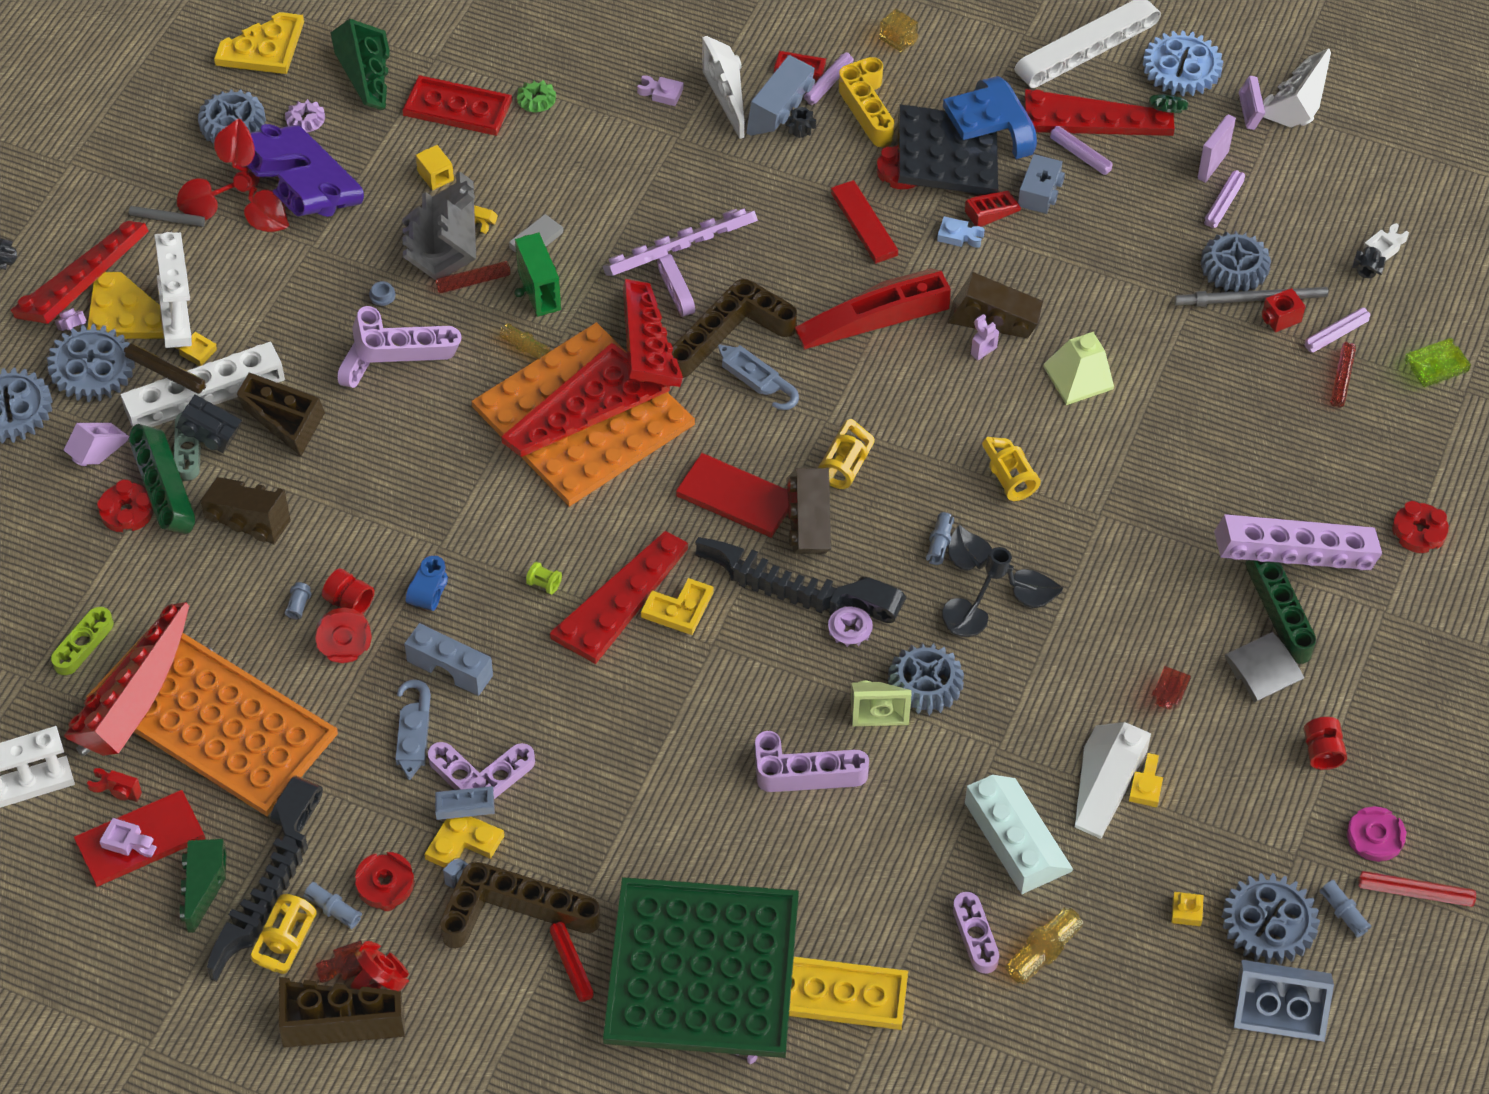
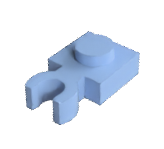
M943 217L937 241L962 247L963 242H968L970 246L979 248L981 246V238L976 236L983 238L985 229L979 226L968 228L967 221Z

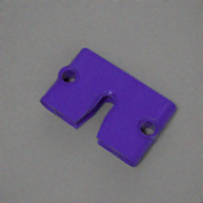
M264 124L261 126L260 131L250 132L255 147V155L253 161L247 167L257 177L278 176L280 180L273 193L296 216L315 213L322 216H333L337 207L346 208L362 204L364 199L362 187L301 126L292 125L279 128L275 125Z

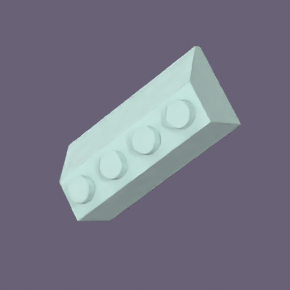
M991 775L967 786L965 804L1021 894L1072 872L1073 868L1015 778Z

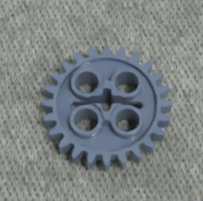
M92 324L90 330L81 325L80 332L73 328L71 329L72 335L70 336L62 333L63 342L59 340L54 341L55 348L49 349L50 357H47L49 375H51L52 383L57 384L59 391L65 389L67 397L75 393L77 401L82 396H86L87 402L91 401L92 396H96L97 400L101 401L102 394L112 398L111 391L114 390L120 393V384L127 386V378L133 377L134 361L126 358L124 348L130 343L125 342L124 335L117 337L115 329L107 333L105 325L100 330H96L95 324Z
M14 367L11 373H7L5 368H2L0 375L1 444L5 442L6 438H10L12 443H15L16 436H20L25 440V433L29 432L35 435L34 427L43 428L42 420H49L48 412H52V397L48 385L44 384L43 378L37 379L36 373L28 376L27 370L23 369L18 374ZM6 388H8V394L10 397L9 404L13 421L10 423L7 414L8 408L4 390Z
M1262 873L1259 874L1258 881L1248 876L1246 884L1239 881L1236 890L1231 889L1229 898L1225 899L1222 918L1225 919L1223 929H1230L1227 939L1236 938L1234 948L1243 946L1245 948L1243 956H1247L1251 952L1254 953L1255 962L1261 956L1265 957L1267 964H1270L1272 958H1276L1278 964L1281 965L1284 956L1293 962L1295 953L1302 957L1305 948L1310 949L1313 943L1312 939H1316L1318 933L1316 929H1318L1320 920L1317 919L1319 910L1311 908L1314 898L1305 899L1307 889L1298 892L1296 890L1298 882L1295 881L1288 885L1286 884V876L1280 882L1276 881L1274 873L1271 874L1270 880H1266ZM1260 898H1267L1271 902H1264ZM1280 901H1285L1278 909L1276 917L1271 918ZM1285 914H1292V915H1294L1296 918H1295V919L1289 918V917H1287ZM1271 918L1263 934L1257 937L1256 935L1262 930L1265 920L1268 921ZM1244 919H1252L1256 923H1249ZM1270 935H1277L1281 939H1273Z

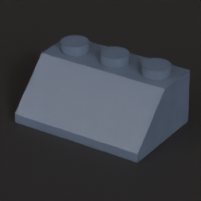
M788 55L751 101L747 134L751 136L773 132L780 123L784 124L792 108L799 106L805 92L809 93L813 88L815 68Z
M1241 960L1236 992L1234 1028L1325 1042L1334 988L1332 974Z

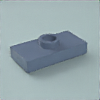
M493 786L435 792L436 819L495 814Z

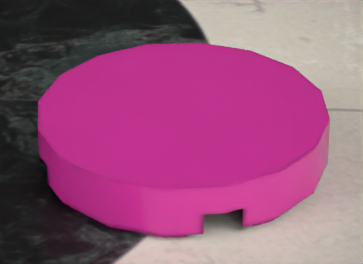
M1372 806L1359 810L1351 818L1348 824L1347 838L1349 845L1358 855L1367 860L1380 862L1390 860L1400 853L1405 844L1406 830L1399 817L1397 819L1392 815L1390 810Z

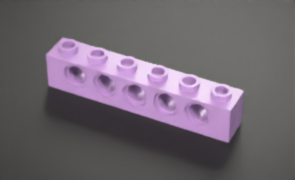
M1224 514L1214 531L1221 558L1371 570L1382 555L1376 530L1373 527Z

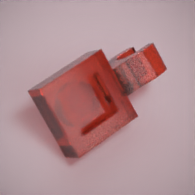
M361 940L334 949V958L316 963L318 970L316 973L320 983L333 979L339 973L343 980L359 975L363 968L357 960L356 951L362 945Z

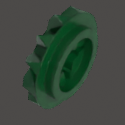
M1157 94L1150 96L1149 104L1159 111L1181 113L1183 110L1188 109V101L1181 97Z

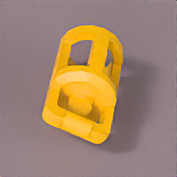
M848 419L842 424L818 468H829V485L837 489H846L851 486L874 444V437L853 419ZM849 429V430H850L853 434H855L859 439H861L862 441H864V442H865V445H864L861 441H859L858 439H856L855 437H852V436H850V435H845V433L847 432V430ZM837 470L845 476L844 481L833 478Z
M986 437L983 440L982 446L991 460L989 467L997 476L1009 500H1023L1039 488L1041 480L1031 468L1021 447L1014 446L1006 438ZM995 448H999V449H1003V450H1001V451H999V452L997 453V451L995 450ZM1017 469L1019 474L1012 477L1010 472ZM1025 482L1027 488L1016 492L1014 488L1018 484Z
M291 894L280 895L250 954L252 962L273 972L287 973L317 914L316 909L300 897ZM299 908L304 910L307 914L298 912ZM279 912L285 915L279 929L273 928L272 926ZM297 921L304 923L297 938L293 937L291 933ZM263 943L277 954H289L286 962L281 963L279 960L267 955L259 954Z

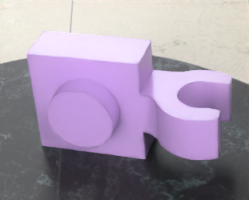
M984 314L974 321L978 332L972 339L971 355L976 360H980L996 349L998 344L999 331L993 322L987 325Z
M112 818L100 840L102 848L127 856L131 849H134L146 857H152L157 848L155 845H151L154 840L152 837L140 835L141 830L138 825Z

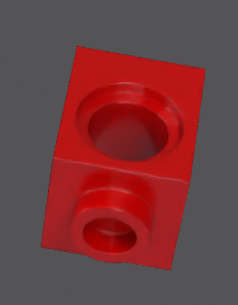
M1293 288L1265 298L1262 318L1276 333L1301 323L1306 306Z

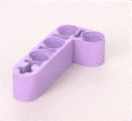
M371 306L359 309L352 326L357 355L361 360L370 363L450 359L455 355L461 342L460 332L452 326L383 328L379 311Z
M761 732L755 740L757 783L766 792L857 787L863 785L868 779L869 758L861 750L782 754L781 740L775 732ZM826 768H827V769H831L832 771L827 772V771H824L823 769H826ZM800 770L803 773H795L794 771ZM773 772V773H775V774H774V775H767V774H765V773Z

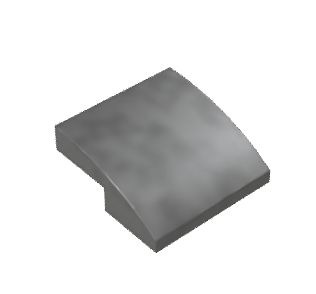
M1273 632L1224 655L1236 679H1242L1254 703L1304 679L1295 660Z

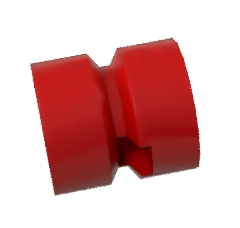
M339 568L326 580L322 589V598L332 605L340 606V608L355 609L364 614L373 601L375 590L364 581L356 580L348 571Z
M1319 717L1304 725L1303 730L1312 767L1320 770H1330L1346 762L1347 753L1342 740L1341 724L1338 719L1334 717Z

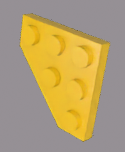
M279 12L271 16L272 20L262 25L257 23L242 30V35L234 39L228 37L220 41L214 58L215 65L287 74L304 24L303 15Z
M104 272L94 281L87 330L91 329L92 324H95L96 330H100L105 325L107 333L115 329L116 336L124 335V339H164L160 305L122 272Z

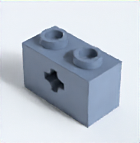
M1033 154L1019 192L1018 204L1020 207L1047 214L1050 204L1055 205L1058 196L1057 186L1062 187L1065 173L1061 172L1063 161Z

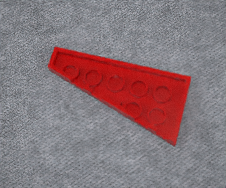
M611 343L502 435V443L520 457H523L670 391V386L630 379L627 353Z

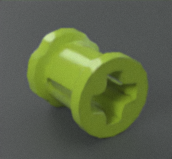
M537 561L530 567L526 576V584L540 586L551 595L557 591L562 580V572L557 570L554 572L542 567V564Z

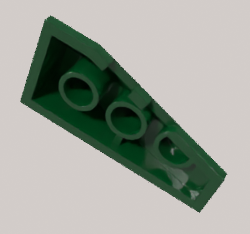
M349 18L330 32L334 53L363 104L384 110L386 108L387 85L384 82L389 69L386 67V60L390 56L386 31Z

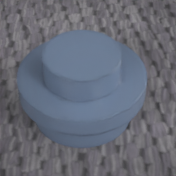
M385 281L375 283L369 293L370 300L379 306L392 303L396 296L395 289Z

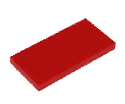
M418 75L403 108V116L497 136L512 103V95Z
M701 453L676 490L677 497L770 538L773 537L788 513L787 489L704 453Z
M183 790L116 818L138 825L141 830L140 835H147L154 839L151 845H155L157 848L152 857H146L134 849H131L127 856L102 848L100 840L111 821L74 836L96 887L187 848L189 840L206 839Z

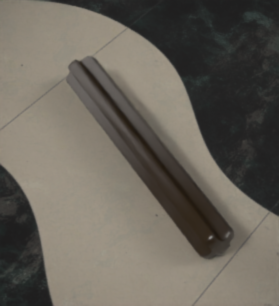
M133 343L124 348L126 358L197 394L206 389L204 379Z

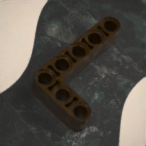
M737 280L672 346L673 358L677 359L683 378L691 375L745 317L778 336L790 337L796 332L795 327L797 326L796 307L751 280Z
M471 862L463 869L443 913L440 926L443 942L446 946L455 949L464 946L486 902L552 924L563 922L568 929L589 934L596 931L600 926V907L597 900L590 896L482 862ZM476 878L483 879L480 882H472ZM501 887H509V888H510V889H508V890H506V891H500V890H498V889H500ZM531 895L537 896V898L532 900L526 899V897ZM463 903H471L468 907L460 906ZM557 904H563V905H565L563 908H554V907H553V906H555V905H557ZM583 913L593 914L590 917L581 916ZM451 928H460L457 932L449 931Z

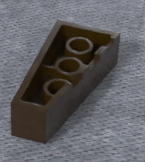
M279 977V1031L283 1048L405 1037L404 1007L401 991L361 987L359 990L346 988L345 984L334 983V986L317 985L316 981L304 980L303 983L291 982L290 978Z

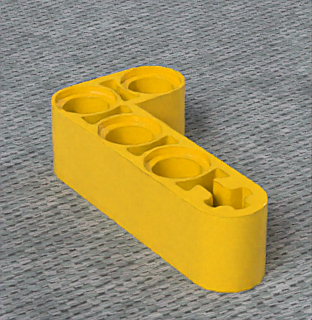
M869 57L845 65L840 69L838 90L871 142L877 147L884 148L890 146L893 142L894 120L874 91L882 85L883 63L876 57Z

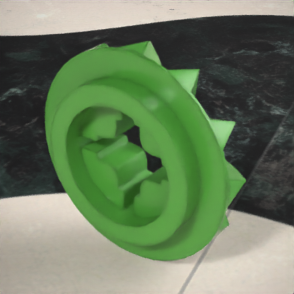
M533 80L531 84L524 82L523 88H518L517 102L526 111L542 112L551 108L556 101V91L553 90L552 84L546 85L544 80L540 83H536ZM537 92H540V95H537L532 100V95H535Z

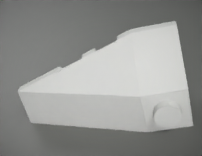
M708 36L702 37L703 73L739 139L744 138V111L740 69L742 66L738 55H734L730 46Z
M1329 48L1309 56L1292 72L1293 77L1278 86L1280 91L1275 96L1271 94L1264 99V118L1288 127H1294L1299 124L1304 126L1313 121V116L1319 109L1331 55Z
M1126 722L1095 726L1083 752L1075 828L1099 839L1102 838L1134 777L1135 771L1137 772L1147 753L1151 733Z

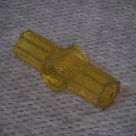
M1064 907L1044 927H1037L1027 938L1025 946L1006 964L1005 969L1010 977L1017 983L1025 985L1045 964H1052L1063 951L1064 945L1083 927L1084 922L1079 917V914L1072 908Z

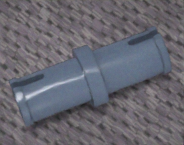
M942 512L938 514L935 529L929 537L931 543L926 560H930L929 563L933 565L943 563L946 547L951 542L950 532L954 523V517H951L949 513Z
M1335 880L1328 882L1320 889L1319 892L1323 894L1336 910L1334 914L1337 918H1342L1357 938L1364 935L1372 927L1356 909L1357 904L1355 901L1348 899Z
M312 882L304 892L303 897L323 909V914L328 917H335L350 929H353L361 919V912L343 902L341 896L338 894L332 895L317 885L316 882Z

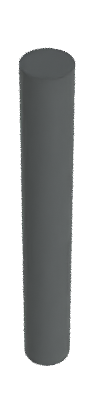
M130 206L129 216L204 227L205 217L137 206Z

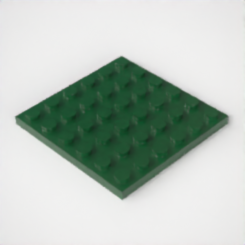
M622 877L603 1044L786 1058L799 890Z

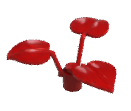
M237 119L217 134L214 148L220 160L226 163L232 162V167L240 170V172L234 176L232 183L214 191L211 190L208 180L203 178L191 179L179 190L177 207L185 214L202 216L207 220L213 217L218 209L215 195L233 187L241 192L249 190L248 199L251 203L244 209V215L248 223L255 229L265 232L284 230L289 227L283 202L271 190H260L254 195V192L257 190L255 186L258 185L260 178L247 165L253 161L255 147L247 126L241 119Z

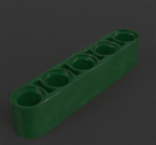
M136 424L130 431L129 443L158 524L164 530L188 534L194 527L195 515L165 433L161 429Z
M1246 560V569L1280 641L1287 648L1296 663L1304 664L1308 662L1312 657L1316 636L1281 563Z

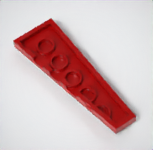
M1025 89V111L1030 117L1036 132L1051 133L1056 126H1060L1069 133L1174 136V113L1159 111L1151 107L1044 92L1039 89Z
M134 221L122 223L118 229L31 295L21 297L17 302L18 304L11 309L14 318L49 324L149 232L146 224Z
M625 279L623 298L629 378L640 382L647 381L664 386L680 387L683 376L677 359L673 358V347L667 341L666 327H662V316L657 308L658 304L651 284Z
M664 531L550 632V639L590 662L597 664L645 604L651 591L657 589L688 550V542Z

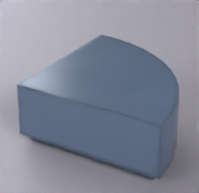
M459 858L451 861L443 869L445 884L454 889L463 869L468 863Z

